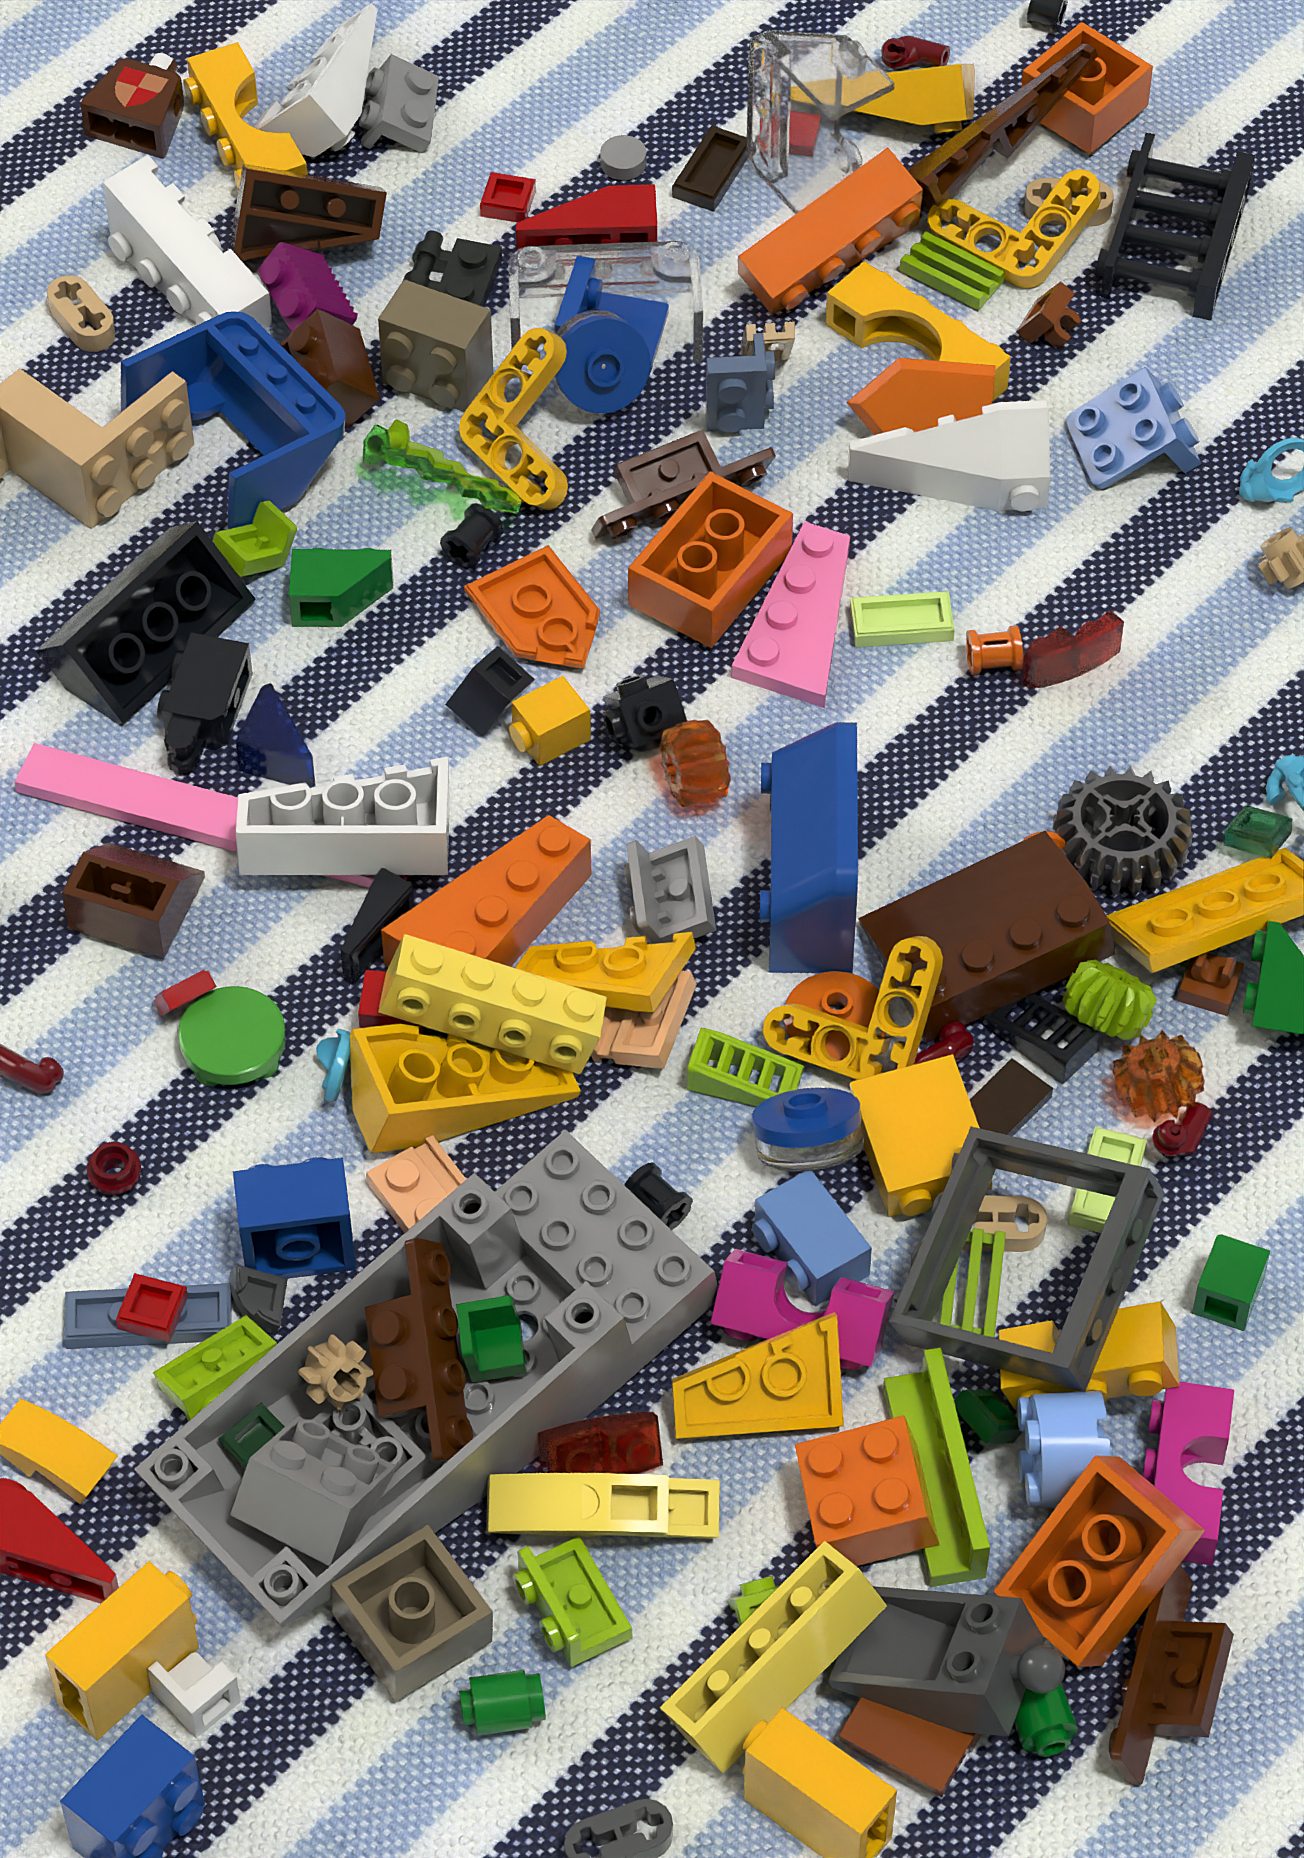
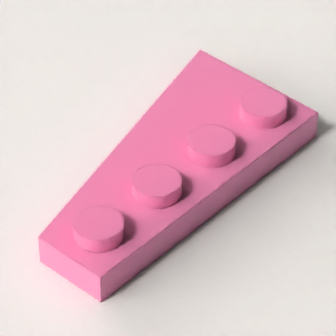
M804 521L732 664L731 678L825 708L835 634L837 632L840 602L850 548L849 535Z

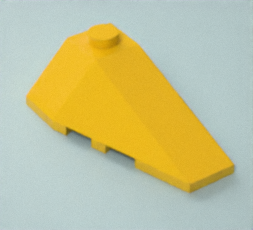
M393 1024L352 1029L350 1033L352 1111L370 1153L403 1150L411 1146L417 1148L426 1143L425 1138L431 1135L437 1141L448 1139L578 1098L581 1092L573 1073L483 1044L468 1042L466 1039L448 1034L447 1038L419 1034V1026Z

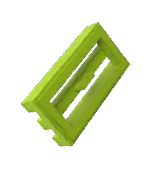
M927 231L921 236L920 244L915 243L910 248V255L905 254L900 259L901 272L978 311L1004 283V270ZM921 260L924 261V262H926V263H928V264H930V265H932V266H934V267H936V268H938V269H940V270H942V271H944V272H941V271H939V270H937V269H935V268H933V267H931V266H929V265H927V264L921 262ZM960 280H962V281H964V282H966V283H968V284H970V285H972V286H974V287L980 289L981 291H978V290H976V289H974V288H972V287H970V286L964 284V283L961 282Z
M973 1228V1231H970L965 1244L971 1245L962 1326L951 1325L958 1261L943 1295L940 1324L992 1338L995 1337L1006 1232L984 1233V1229ZM982 1246L993 1247L984 1328L973 1327Z

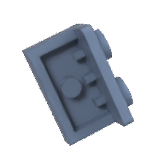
M763 333L753 334L752 356L707 358L705 410L707 431L737 432L746 429H764L765 409H774L772 380H775L774 351H765Z

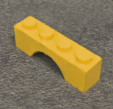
M238 42L187 58L189 78L183 80L187 98L192 106L199 105L203 127L208 136L215 134L220 158L226 167L232 165L238 190L243 164L307 174V163L290 133L262 131L242 120L251 109L258 105L255 71Z
M863 261L827 292L826 325L860 348L881 342H900L922 350L932 360L996 365L993 401L1008 389L1011 356L1006 354L998 345L989 343L968 329L960 320L951 318L931 305L923 296L914 294L896 282L888 273L879 271Z

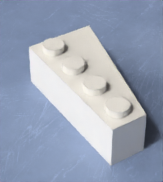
M149 155L144 156L103 181L111 235L108 237V243L111 250L121 261L127 260L135 267L142 280L149 287L155 286L167 297L170 305L179 314L185 313L196 325L231 311L250 315L264 329L272 325L270 296L267 289L231 249L222 253L221 244L214 233V229L203 217L196 222L182 203L185 200V196L174 183L165 187L156 177L158 165Z
M448 757L431 759L430 767L407 771L405 764L384 768L385 775L355 780L353 774L333 777V781L328 785L316 788H309L304 782L238 794L236 842L239 875H376L381 868H385L395 875H448L450 812Z

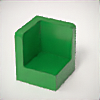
M1223 1234L1217 1235L1197 1286L1192 1314L1245 1331L1265 1278L1270 1250Z
M507 1295L456 1304L462 1356L472 1383L527 1373L521 1322L512 1296Z

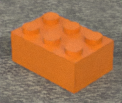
M710 471L628 567V605L712 648L786 559L792 547L793 513Z
M1095 1455L993 1592L1001 1597L1022 1598L1041 1634L1077 1667L1103 1666L1205 1532V1529L1121 1457Z

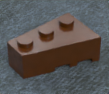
M243 164L229 249L241 261H246L251 258L269 256L277 244L281 242L308 250L377 240L380 237L387 192L378 186Z

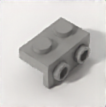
M392 54L379 69L373 68L366 81L365 93L368 94L367 104L359 119V126L363 127L361 145L370 149L379 137L383 135L423 153L431 143L439 76Z
M696 836L650 853L637 840L626 844L629 863L624 865V874L629 887L633 891L634 905L630 907V917L639 935H646L653 944L673 942L674 933L692 932L695 939L716 931L705 849Z

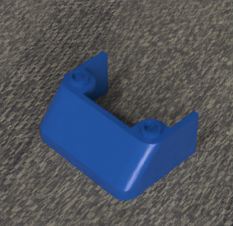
M236 311L222 313L121 361V412L173 371L187 383L191 420L203 419L220 411L263 455L229 473L228 529L252 524L260 502L269 500L279 510L296 503L345 432V411L343 407L253 317L246 313Z
M835 722L772 752L771 763H761V794H770L771 889L770 891L760 890V922H770L769 973L841 971L853 974L858 894L857 722Z

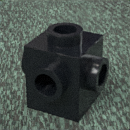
M645 675L633 676L616 684L618 691L603 696L607 711L603 712V719L609 735L613 740L618 739L621 745L637 748L638 752L661 747L667 743L665 736L689 727L674 679L657 675L646 680Z

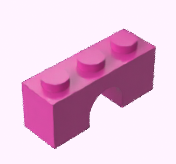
M734 1249L726 1258L710 1323L724 1327L726 1335L747 1341L755 1340L756 1336L770 1339L835 1312L838 1321L840 1367L854 1370L862 1369L863 1365L871 1367L880 1355L895 1291L841 1277L831 1291L828 1308L820 1312H805L796 1308L786 1296L784 1279L788 1266L787 1262L739 1249Z
M1180 1382L1179 1387L1165 1389L1163 1401L1152 1399L1148 1433L1159 1435L1157 1450L1146 1449L1143 1477L1205 1529V1532L1183 1559L1184 1562L1210 1566L1213 1564L1218 1542L1223 1489L1199 1485L1189 1479L1183 1469L1194 1463L1224 1464L1230 1435L1234 1389Z

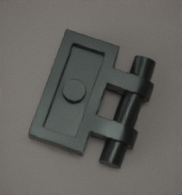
M434 230L426 232L424 240L420 241L415 247L412 256L414 262L412 271L407 272L404 279L485 307L503 260L502 246L457 238L453 250L447 251L441 249L444 239L441 233ZM431 271L443 273L440 282L429 279Z

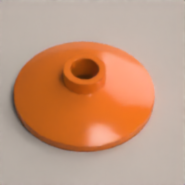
M841 971L823 972L800 982L789 994L785 1005L790 1003L801 1004L869 1028L879 990L868 980L852 973ZM838 1005L845 1008L841 1010H834L829 1006ZM792 1015L789 1019L784 1020L785 1030L789 1038L796 1035L812 1038L819 1027V1024L816 1023V1029L807 1032L793 1026L794 1017ZM832 1030L825 1041L826 1050L831 1057L843 1060L850 1052L849 1038L841 1031ZM882 1031L881 1036L885 1037L886 1033ZM811 1043L807 1047L808 1050H811Z

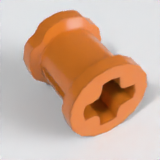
M1017 625L1009 626L1005 632L978 634L975 630H967L966 655L971 675H979L982 669L1011 666L1014 671L1022 670L1023 646L1020 630Z

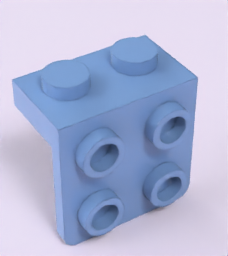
M1146 367L1069 413L1066 418V424L1089 478L1098 489L1107 488L1164 452L1185 474L1202 464L1194 448V445L1200 442L1190 422L1185 417L1181 419L1178 412L1179 409L1184 407L1179 394L1170 382L1162 385Z

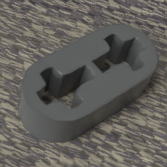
M641 1799L583 1819L572 1825L566 1833L564 1841L565 1858H590L587 1853H580L582 1851L581 1842L586 1839H591L595 1846H602L600 1847V1858H658L665 1854L671 1846L673 1838L672 1815L667 1807L659 1801ZM646 1819L650 1826H657L656 1838L647 1840L643 1833H635L637 1832V1821Z

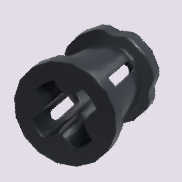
M479 503L471 504L464 511L465 519L455 530L447 531L440 540L441 548L446 556L453 563L467 569L475 567L480 561V552L489 542L497 541L504 533L503 523L498 515L490 508L484 507Z
M654 1162L647 1163L637 1169L628 1178L624 1186L672 1230L686 1218L691 1210L693 1199L686 1192L678 1193L661 1177L662 1170Z

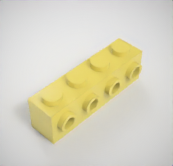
M404 934L387 969L378 1012L581 1074L601 1037L607 997Z
M824 1541L660 1708L687 1741L724 1773L745 1752L743 1749L744 1742L755 1725L761 1720L769 1723L781 1708L786 1710L887 1605L861 1570Z

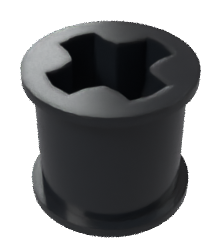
M1030 0L1027 23L1035 22L1051 26L1058 31L1064 20L1068 0Z

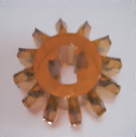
M691 720L675 724L674 727L664 730L659 747L662 754V762L660 764L664 768V780L669 784L670 794L676 798V801L682 807H699L715 803L716 800L727 797L731 782L728 769L730 762L726 756V746L721 742L720 732L714 728V725L709 720Z
M1162 1030L1155 1039L1148 1040L1140 1034L1139 1044L1137 1046L1122 1045V1058L1113 1061L1114 1088L1117 1098L1122 1101L1123 1106H1128L1129 1111L1132 1112L1135 1118L1148 1114L1156 1123L1162 1114L1170 1113L1177 1119L1179 1108L1181 1106L1195 1107L1196 1094L1204 1091L1205 1079L1202 1072L1203 1063L1200 1054L1196 1052L1195 1047L1189 1046L1183 1035L1170 1039Z

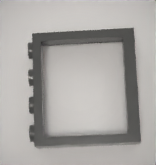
M971 1126L960 1153H954L952 1172L945 1189L934 1200L931 1211L932 1220L924 1239L919 1241L913 1250L911 1269L902 1290H899L893 1298L896 1305L889 1323L907 1345L926 1350L941 1347L942 1354L1085 1392L1165 1192L1150 1168ZM996 1169L1116 1197L1053 1353L932 1322Z

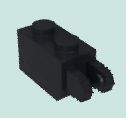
M191 632L185 650L177 651L172 666L173 682L170 690H163L160 695L157 717L164 722V743L167 751L170 752L167 758L169 769L178 773V775L191 774V771H195V767H198L197 762L200 761L204 749L217 750L228 744L253 675L249 643Z

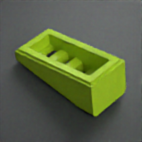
M701 1027L687 1068V1090L757 1107L761 1102L770 1097L787 1091L797 1090L804 1072V1065L724 1033ZM710 1059L718 1061L716 1068L708 1065ZM731 1065L740 1066L737 1077L729 1074ZM752 1070L761 1072L757 1085L749 1082ZM773 1075L783 1077L778 1093L769 1090Z

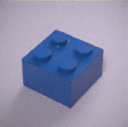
M314 1157L302 1163L279 1166L258 1164L247 1170L233 1171L238 1225L245 1267L287 1279L356 1270L343 1158L327 1159Z
M142 1714L60 1800L72 1848L83 1858H162L163 1849L177 1834L183 1836L193 1829L201 1818L203 1806L205 1805L195 1756Z

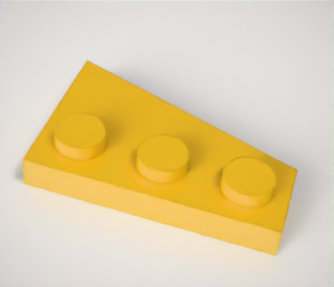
M692 932L674 933L673 942L647 944L646 936L626 938L625 945L600 949H597L596 944L592 941L537 945L528 948L515 968L606 996L605 1007L654 1013L694 953L696 946Z
M833 1312L671 1379L676 1439L844 1426L837 1314Z

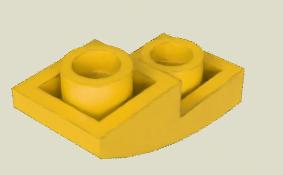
M21 1398L0 1423V1455L29 1477L37 1470L79 1504L84 1501L118 1457V1455L73 1424Z

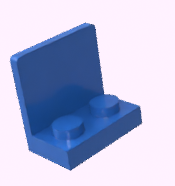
M577 255L555 322V334L562 338L572 326L593 316H613L622 319L635 328L645 340L650 353L651 373L669 314V305L659 301L602 292L603 281L602 279H596L595 258Z

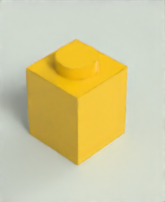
M564 676L511 702L512 724L509 725L511 738L516 747L521 752L528 751L539 766L591 740L590 708Z

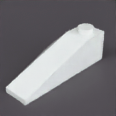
M372 3L337 27L312 56L314 62L301 74L295 76L287 85L291 91L283 98L280 104L277 101L273 102L262 114L254 128L273 133H290L300 153L311 157L318 156L328 148H331L334 152L338 151L353 138L355 133L352 131V127L362 113L377 16V8Z
M1047 400L998 402L983 406V414L956 421L954 415L938 418L937 427L918 432L904 427L849 442L848 481L995 511L1047 509L1050 485Z

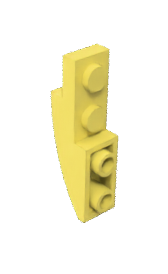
M613 1473L490 1474L487 1481L486 1533L581 1537L617 1535L716 1539L719 1537L720 1480L669 1478V1475Z

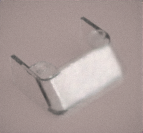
M767 30L751 38L748 55L746 148L753 169L794 214L798 213L862 166V156L858 147L852 141H847L840 134V117L894 90L895 83L866 54L863 46L858 41L852 40L846 35Z
M680 241L528 246L515 251L511 255L508 262L512 349L521 338L519 298L564 297L575 259L578 255L595 258L596 279H602L603 281L602 292L617 295L688 292L693 363H703V301L700 258L697 250L690 244Z

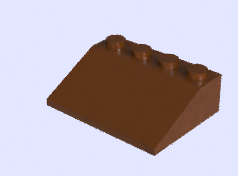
M1046 831L1040 832L858 918L859 924L885 970L893 947L901 940L915 936H924L935 941L941 949L943 956L942 970L922 1034L925 1043L939 1038L941 1028L950 1022H961L964 1025L969 1024L998 1010L1000 1007L1070 976L1072 972H1076L1080 962H1087V960H1097L1100 962L1115 955L1111 924L1087 882ZM920 948L915 952L905 954V960L912 963V970L909 980L903 982L897 980V987H912L921 992V986H911L916 970L927 968V961L920 958ZM900 997L913 1020V1005L906 998Z

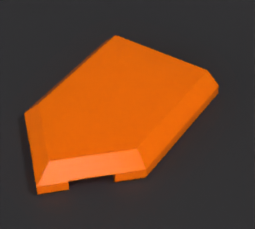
M899 357L846 403L873 435L904 427L918 432L937 427L938 418L954 415L956 421L982 415V407L991 405L993 402L996 365Z
M549 545L464 586L466 594L515 657L579 669L585 668L600 618V609Z

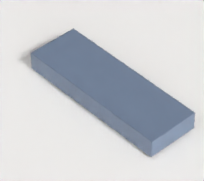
M230 1283L183 1285L187 1286L188 1298L170 1343L117 1329L116 1317L128 1288L65 1292L64 1341L66 1349L203 1342L232 1324Z

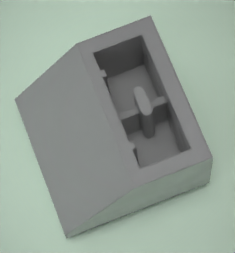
M297 1416L249 1458L230 1515L331 1566L356 1541L393 1477L396 1465L380 1458L376 1451L367 1446L354 1445L331 1433L324 1424L318 1421L305 1420Z

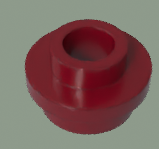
M107 1142L100 1145L93 1152L87 1163V1175L91 1185L99 1192L111 1195L121 1194L133 1188L139 1181L142 1172L141 1162L137 1153L120 1142ZM112 1168L122 1169L119 1173L107 1174V1171Z

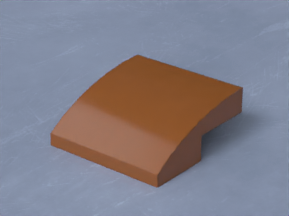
M860 1698L838 1736L842 1743L934 1794L943 1797L968 1751L972 1753L982 1734L957 1732Z

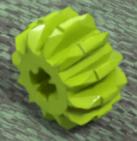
M1097 960L1080 962L1076 972H1072L1065 986L1067 990L1062 999L1069 1014L1078 1017L1079 1022L1093 1027L1095 1031L1099 1030L1110 1037L1117 1036L1123 1040L1139 1037L1143 1028L1147 1027L1154 1013L1152 1011L1157 1001L1151 987L1142 983L1139 977L1130 975L1124 969H1118L1109 963L1103 964Z

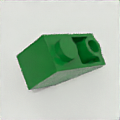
M372 548L292 549L289 583L292 627H342L391 591L394 584L391 550H375Z
M1267 920L1266 931H1255L1251 961L1261 962L1258 983L1247 982L1243 1014L1253 1015L1251 1022L1253 1027L1304 1034V955L1279 922Z

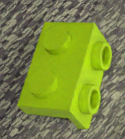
M580 1536L537 1556L533 1555L529 1546L517 1551L519 1572L513 1574V1579L519 1595L527 1606L535 1603L543 1617L539 1621V1626L547 1645L552 1652L561 1650L570 1667L578 1665L633 1638L632 1626Z

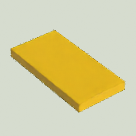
M1282 848L1106 915L1111 924L1113 941L1147 970L1154 973L1253 935L1256 930H1266L1267 920L1282 924L1304 915V861L1287 848Z

